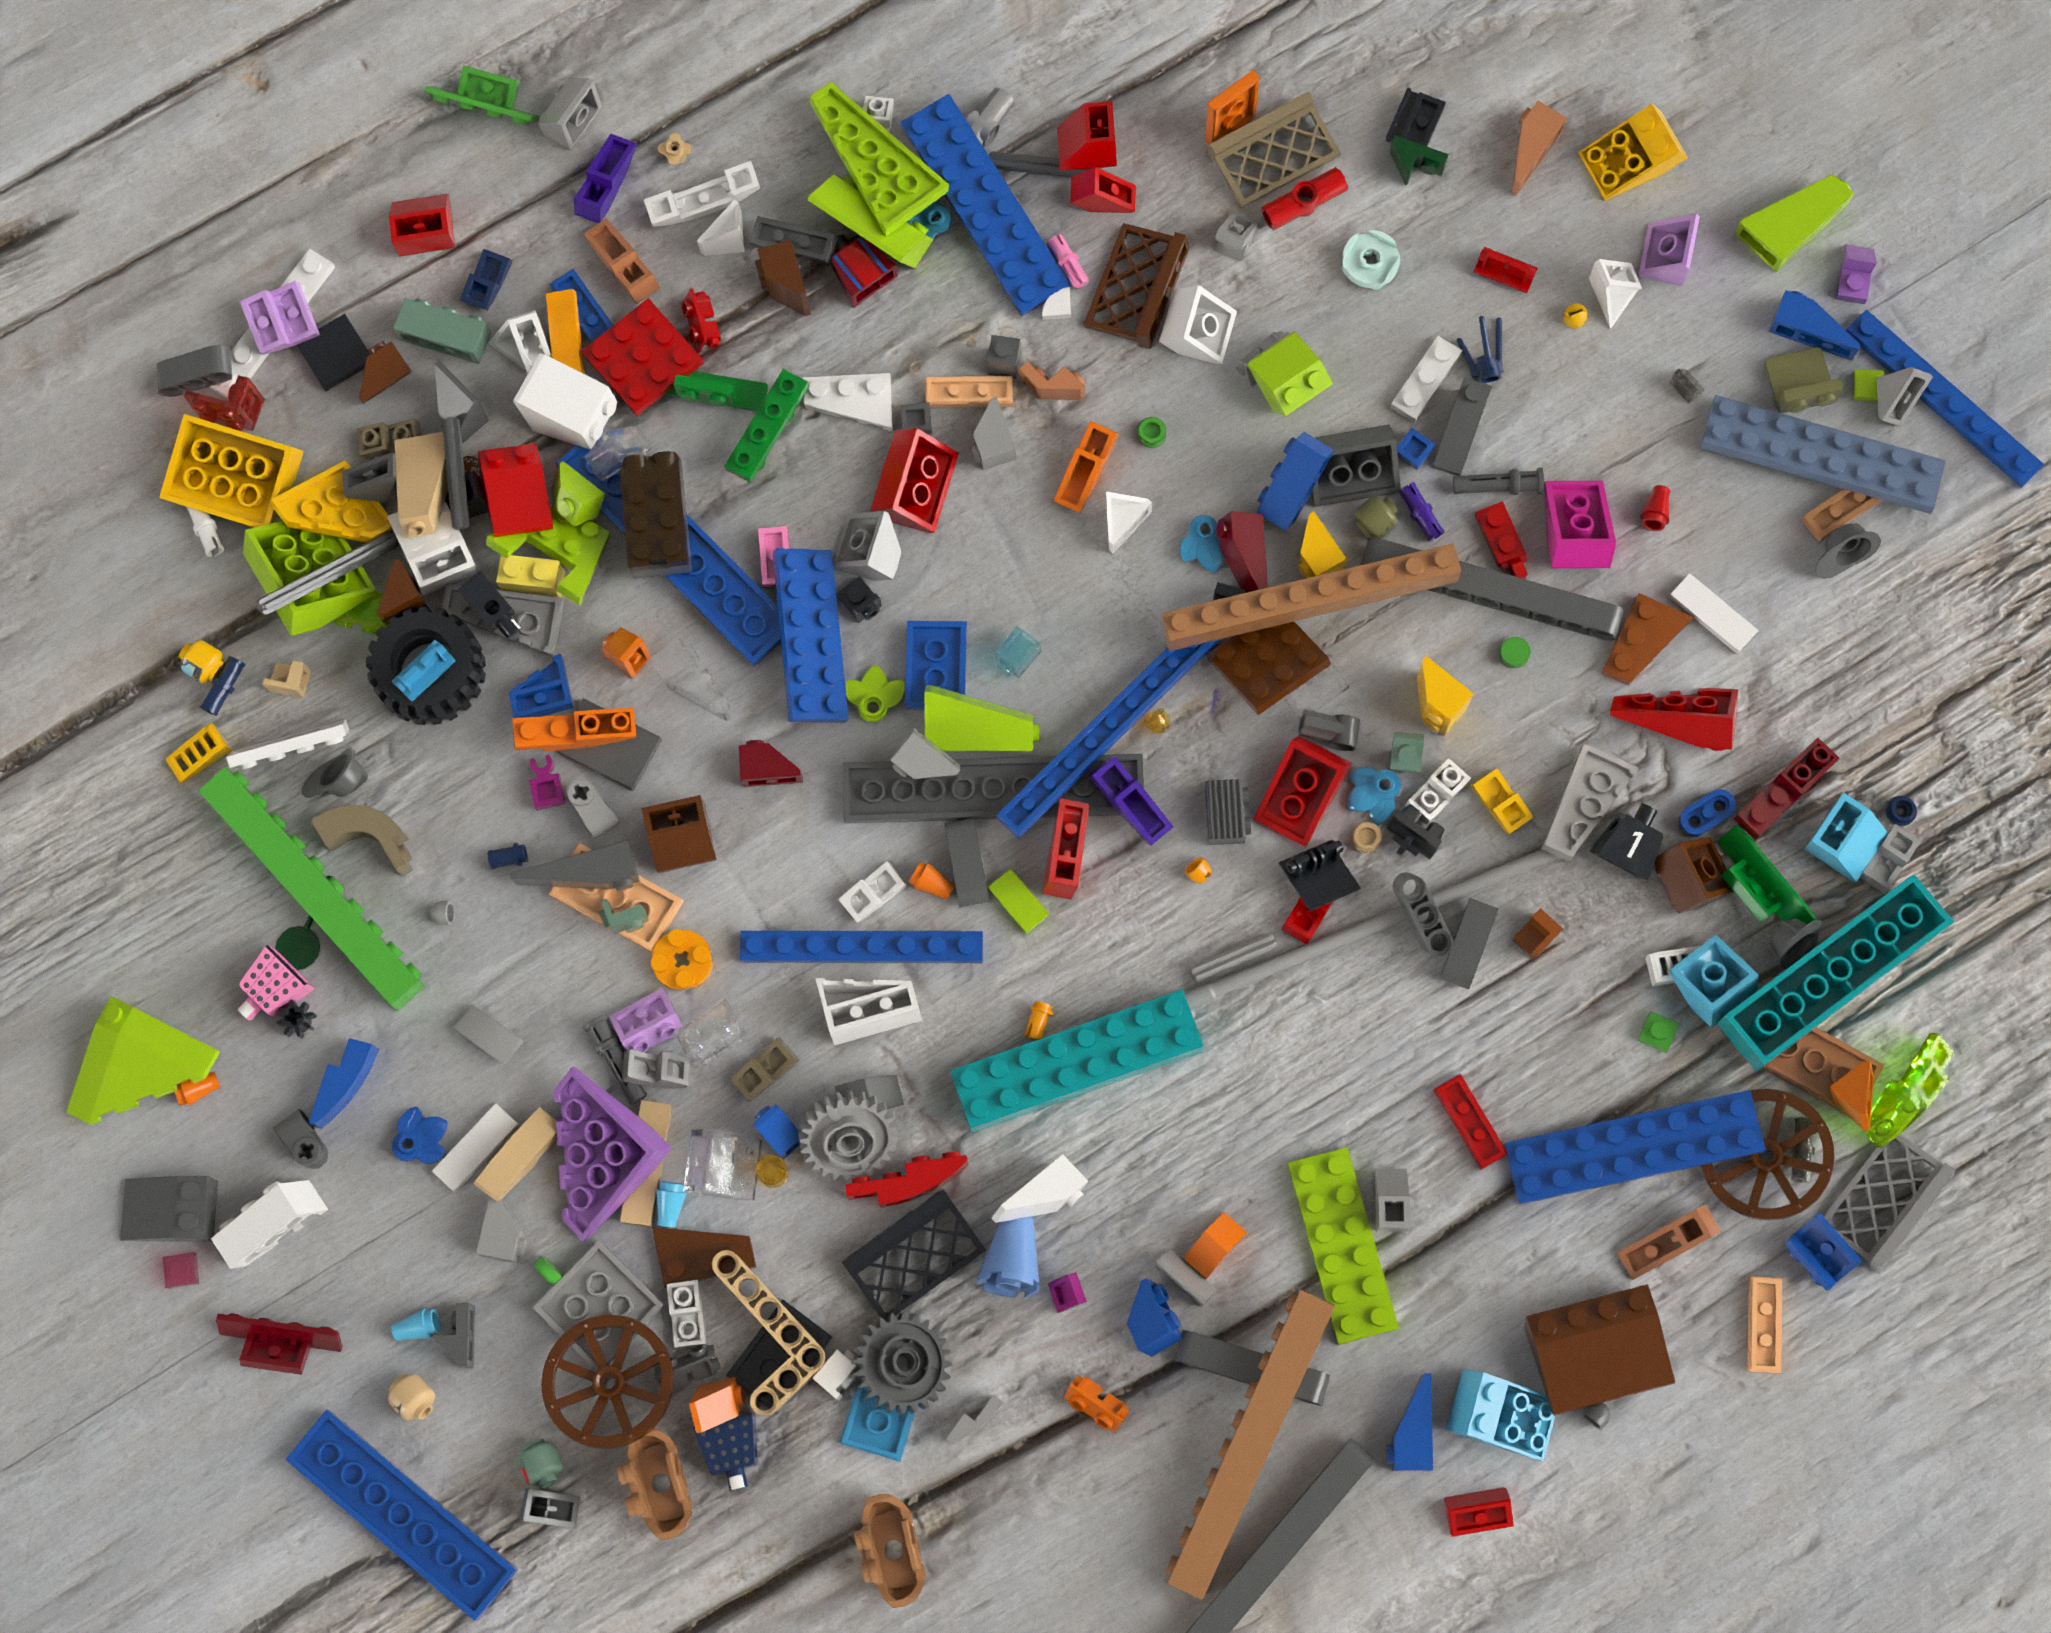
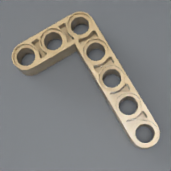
M724 1250L717 1253L713 1258V1271L791 1356L751 1395L750 1405L753 1411L758 1415L770 1416L777 1412L817 1374L826 1363V1353L744 1261L734 1252ZM725 1257L734 1258L736 1263L735 1269L729 1274L721 1273L719 1269L720 1261ZM746 1280H753L757 1285L756 1292L751 1297H744L740 1292L741 1284ZM767 1303H775L778 1307L777 1316L772 1320H765L761 1315V1309ZM788 1326H795L799 1330L797 1341L790 1344L784 1342L782 1338L783 1330ZM809 1349L818 1350L821 1357L819 1363L813 1367L805 1365L803 1361L804 1353ZM790 1370L795 1372L797 1382L794 1387L786 1389L782 1387L780 1377L785 1371ZM768 1392L772 1395L774 1403L769 1410L762 1411L757 1406V1398L760 1394Z

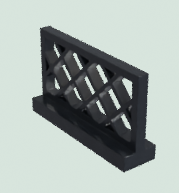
M941 1189L842 1260V1263L879 1316L886 1321L887 1315L893 1313L896 1316L985 1252L986 1249L945 1190ZM949 1208L956 1218L954 1231L936 1229L938 1216ZM934 1219L932 1228L924 1227ZM959 1223L967 1234L958 1232ZM919 1229L932 1231L929 1250L911 1247L913 1234ZM935 1232L953 1235L950 1253L933 1251ZM957 1236L970 1238L977 1249L967 1256L954 1254ZM908 1238L907 1246L898 1245ZM899 1248L906 1250L903 1268L885 1265L887 1253L891 1249ZM910 1250L928 1253L925 1271L907 1269ZM932 1254L950 1257L948 1270L942 1274L929 1272ZM883 1256L882 1264L873 1263ZM953 1258L962 1259L952 1266ZM868 1266L881 1268L878 1286L865 1284L858 1273ZM885 1269L903 1272L900 1290L882 1287ZM906 1272L924 1275L922 1289L917 1292L904 1291ZM928 1276L937 1277L927 1284ZM869 1289L877 1290L876 1299ZM881 1291L899 1294L897 1307L887 1314L879 1305ZM903 1294L910 1295L908 1299L901 1303Z

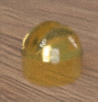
M1159 708L1144 720V724L1153 733L1163 734L1165 729H1169L1171 720L1165 710Z

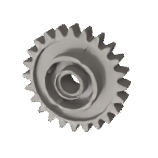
M850 1090L845 1098L837 1092L835 1100L825 1096V1105L815 1103V1112H806L807 1121H801L802 1131L798 1132L801 1153H804L805 1162H811L813 1171L820 1168L821 1176L823 1177L828 1173H832L833 1180H836L839 1175H844L845 1181H848L851 1175L861 1177L862 1172H866L871 1176L873 1175L872 1168L883 1169L882 1160L890 1161V1151L897 1150L895 1141L899 1140L896 1119H894L893 1111L887 1110L885 1102L877 1104L875 1095L866 1100L865 1092L863 1091L858 1097H854L852 1090Z

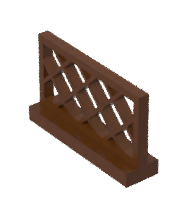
M1123 223L1083 323L1084 327L1137 341L1141 347L1151 349L1190 249L1186 235L1175 232L1174 236ZM1128 233L1139 236L1142 243L1129 249L1124 244ZM1159 241L1168 244L1166 250L1156 256L1152 254L1149 246ZM1146 248L1150 259L1135 265L1131 255ZM1128 258L1132 268L1117 275L1114 269L1116 263ZM1154 264L1157 269L1156 276L1144 282L1139 271ZM1136 273L1141 284L1126 291L1121 280ZM1118 283L1123 293L1107 300L1104 294L1106 288ZM1145 290L1147 294L1146 301L1134 307L1129 297ZM1126 299L1131 309L1115 316L1111 306ZM1108 308L1112 316L1111 319L1103 323L1094 321L1096 313ZM1134 315L1138 321L1134 332L1122 329L1119 322Z

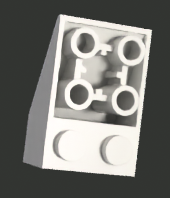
M444 502L434 534L405 538L398 520V512L387 516L422 596L446 587L447 583L453 584L477 574L476 566L460 531L452 528L451 512L446 502Z

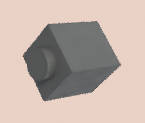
M997 335L991 336L987 358L988 375L1013 376V379H1017L1021 357V339Z

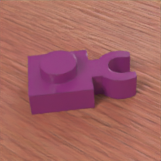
M545 755L547 763L543 768L537 767L534 758L530 759V768L537 775V778L529 780L534 807L537 811L566 804L561 777L559 773L551 774L554 769V762L550 755Z

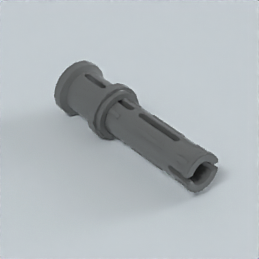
M1539 467L1536 471L1512 469L1509 470V473L1453 475L1454 494L1510 491V494L1518 495L1519 492L1537 491L1538 494H1543V468Z
M608 1015L598 1016L585 1024L583 1029L585 1032L590 1033L597 1046L595 1051L600 1056L605 1057L615 1078L629 1100V1104L633 1105L647 1097V1093L639 1084L622 1081L624 1053L620 1048L622 1043L608 1023Z

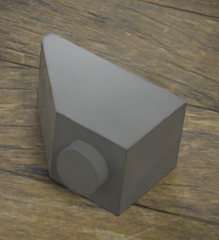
M897 1075L863 1078L835 1086L836 1093L839 1092L844 1098L847 1097L850 1090H852L854 1097H858L862 1091L865 1092L866 1100L875 1095L877 1104L885 1102L887 1110L904 1105Z

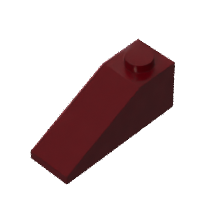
M1230 511L1218 520L1216 534L1219 538L1220 550L1240 589H1244L1248 593L1268 588L1263 514Z

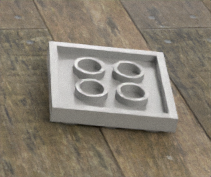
M598 1240L532 1308L562 1336L574 1325L601 1315L626 1316L647 1325L666 1305ZM602 1328L593 1331L608 1365L615 1357L624 1329ZM634 1333V1334H633V1337H632V1340H633L638 1334ZM582 1336L571 1347L597 1371L599 1370L585 1337Z

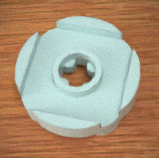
M1369 230L1368 233L1360 235L1358 233L1352 236L1344 247L1342 271L1358 286L1373 290L1381 289L1398 272L1400 255L1397 244L1393 238L1381 231ZM1372 254H1375L1378 263L1367 264L1363 257H1370Z

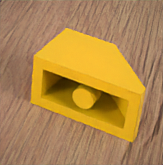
M1314 511L1308 516L1299 557L1298 569L1305 579L1342 570L1347 559Z

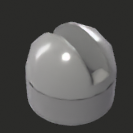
M451 901L435 903L430 909L431 919L438 925H452L455 918L453 903Z

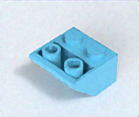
M1843 792L1834 802L1803 850L1856 883L1889 833L1869 808Z

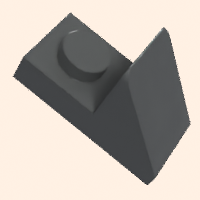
M456 1303V1311H452L451 1327L452 1330H456V1335H431V1337L461 1367L473 1368L475 1305Z

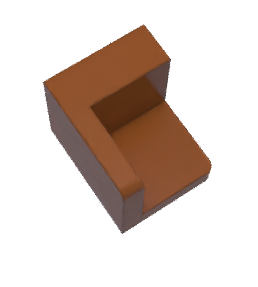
M1540 908L1514 936L1513 941L1535 960L1560 934L1563 928Z

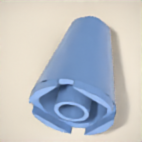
M1033 1216L999 1223L977 1278V1285L983 1283V1290L1006 1297H1015L1016 1292H1025L1024 1298L1037 1295L1040 1285Z

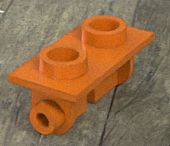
M1078 1375L1069 1386L1063 1398L1068 1401L1073 1409L1084 1412L1092 1417L1095 1423L1102 1429L1116 1433L1130 1410L1125 1408L1127 1404L1109 1392L1103 1401L1097 1397L1103 1388L1088 1377L1084 1376L1082 1378Z

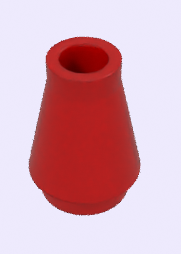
M1663 485L1653 487L1652 493L1640 514L1641 524L1644 528L1651 531H1661L1669 523L1670 489Z

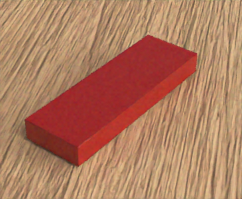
M1461 1074L1434 1088V1093L1480 1170L1508 1155Z

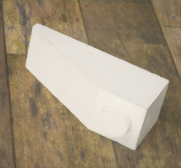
M1062 1154L1004 1202L991 1219L998 1223L1058 1212L1066 1204L1072 1207L1084 1196L1081 1190L1088 1181Z

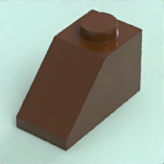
M381 341L369 349L371 355L366 359L359 396L363 404L412 373L392 342L385 344L384 341Z

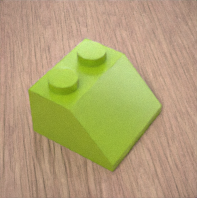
M1295 331L1246 363L1272 411L1287 416L1333 385L1319 357Z

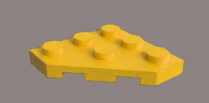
M346 460L271 499L272 508L286 526L290 528L365 543L393 530L387 518L389 515L379 502L346 498L343 495V471L351 468Z

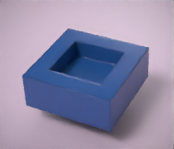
M1411 428L1397 446L1398 457L1418 470L1434 450L1436 444Z

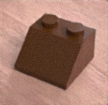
M789 240L757 249L760 259L756 260L755 264L762 289L768 288L771 299L804 316L811 315L792 241Z
M1711 837L1679 843L1656 857L1654 863L1656 874L1663 881L1669 894L1670 903L1676 908L1678 914L1695 910L1735 893L1721 876L1727 871V868Z

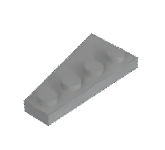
M446 584L442 609H445L449 615L455 614L462 622L506 638L499 629L492 631L458 591L463 585ZM497 590L515 611L512 618L521 627V630L509 640L554 657L564 606L563 598ZM492 607L489 613L491 615L496 614L499 611V607Z
M1584 743L1579 750L1541 849L1570 861L1639 768Z

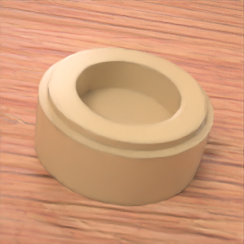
M1362 822L1353 830L1351 836L1352 844L1361 853H1372L1379 848L1382 842V832L1376 824Z

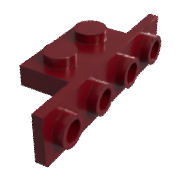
M235 1313L228 1315L217 1314L215 1320L220 1335L246 1338L239 1358L240 1365L244 1367L302 1375L310 1348L341 1352L343 1347L339 1332L326 1326L315 1328L304 1326L297 1322L287 1324L274 1322L268 1318H245Z

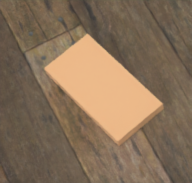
M579 843L571 856L591 851L592 849ZM639 876L640 882L633 883L634 886L623 891H616L615 888L552 887L549 895L603 926L604 924L599 914V911L604 909L601 900L607 899L610 902L614 914L642 904L649 921L643 923V928L637 931L627 933L625 930L618 934L650 952H653L656 943L663 937L684 902L681 898Z

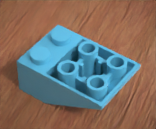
M1463 1369L1446 1431L1544 1461L1555 1416L1552 1414L1546 1395L1484 1372Z

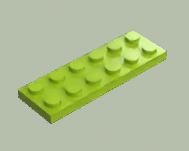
M1348 1147L1289 1162L1287 1166L1325 1301L1335 1305L1330 1319L1337 1344L1341 1345L1398 1330L1399 1326Z

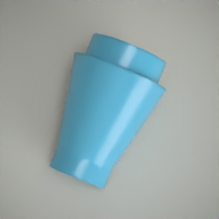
M660 1181V1188L656 1189L659 1226L676 1227L677 1219L687 1192H684L685 1184Z
M424 1308L392 1324V1334L397 1342L411 1339L432 1338L431 1335L438 1334L441 1331L440 1318L435 1309L428 1310Z

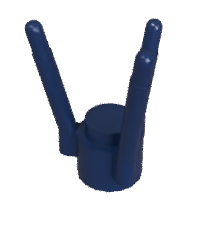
M1480 316L1479 323L1484 355L1477 358V364L1474 363L1463 340L1457 338L1456 341L1460 349L1463 350L1462 354L1470 368L1472 378L1478 377V381L1481 383H1491L1499 380L1502 377L1501 373L1504 372L1502 365V318L1498 317L1496 319V348L1494 357L1490 351L1485 318Z

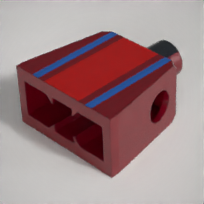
M844 234L837 236L838 241L834 249L837 254L830 259L832 269L851 305L855 308L898 277L896 264L863 237H859L851 243Z

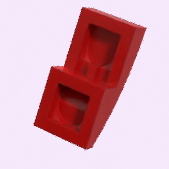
M1299 898L1281 930L1304 944H1308L1333 902L1309 911L1302 899Z

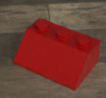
M918 428L894 431L870 511H886L889 513L894 524L928 533H935L959 452Z

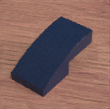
M483 249L474 274H469L460 300L487 311L496 298L513 260Z

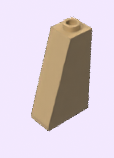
M443 432L394 440L398 520L405 538L420 537L436 532L448 492Z

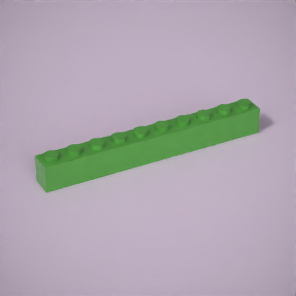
M225 766L198 791L384 999L398 1011L425 987L419 980L423 975L411 962L408 965L404 964L399 958L403 954L402 951L392 941L387 944L380 937L383 930L372 919L367 922L360 915L364 909L353 898L347 900L341 894L345 888L334 876L328 879L322 873L326 867L315 855L309 858L304 853L303 849L307 846L295 833L290 837L285 832L284 828L288 825L276 812L273 815L267 812L265 807L268 803L257 791L253 794L249 792L246 786L250 783L238 770L232 773Z

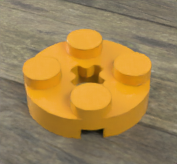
M672 930L656 943L652 952L651 966L656 977L664 986L675 991L699 987L706 981L712 970V953L708 943L699 934L690 930ZM687 953L689 965L685 966L682 964L679 968L676 967L677 961L675 957L678 954Z

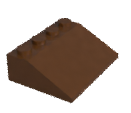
M1648 1284L1526 1316L1524 1329L1553 1416L1675 1384L1659 1315Z

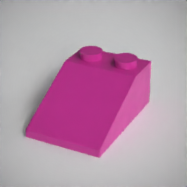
M1544 481L1547 548L1551 568H1611L1616 539L1603 481Z

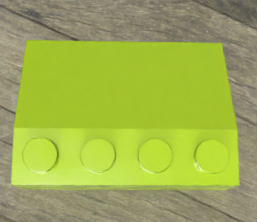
M283 521L246 529L244 534L243 555L266 594L352 551L345 538L290 528ZM360 566L276 611L289 634L294 636L320 629L376 595L377 590L363 567Z

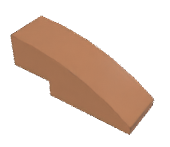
M607 218L583 234L611 274L636 304L660 289L651 271L638 258L635 250Z

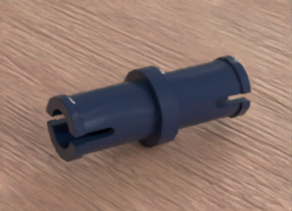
M228 656L218 677L213 678L211 682L213 686L200 708L211 715L217 716L228 694H232L235 690L233 685L246 664L232 656Z

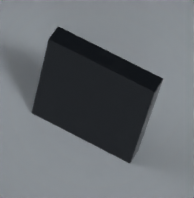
M346 314L319 328V336L297 344V347L325 392L365 369L366 359L371 355Z

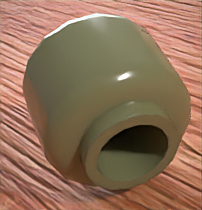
M1372 496L1355 511L1356 520L1354 524L1367 539L1371 537L1381 539L1397 525L1398 521L1394 513L1398 509L1387 497L1381 500L1378 496Z

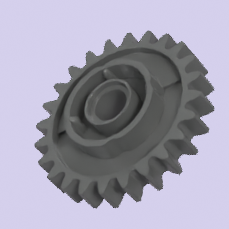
M906 1312L900 1313L898 1320L893 1313L887 1315L886 1321L882 1317L875 1320L877 1328L873 1325L866 1327L869 1336L861 1335L858 1337L863 1346L853 1348V1351L859 1355L858 1359L851 1361V1364L859 1366V1371L855 1372L853 1377H860L862 1379L857 1388H867L868 1392L865 1395V1399L875 1397L874 1407L878 1408L885 1404L886 1413L892 1412L895 1407L898 1415L905 1414L906 1408H908L910 1414L916 1413L918 1406L921 1409L928 1408V1400L935 1402L939 1399L935 1391L943 1392L946 1390L941 1381L951 1378L944 1371L945 1368L952 1366L951 1362L944 1359L946 1355L951 1353V1350L942 1349L946 1338L937 1339L936 1335L939 1328L929 1330L930 1320L927 1319L919 1323L918 1314L911 1316L909 1320ZM898 1356H903L907 1360L908 1367L906 1371H902L897 1367L896 1360Z

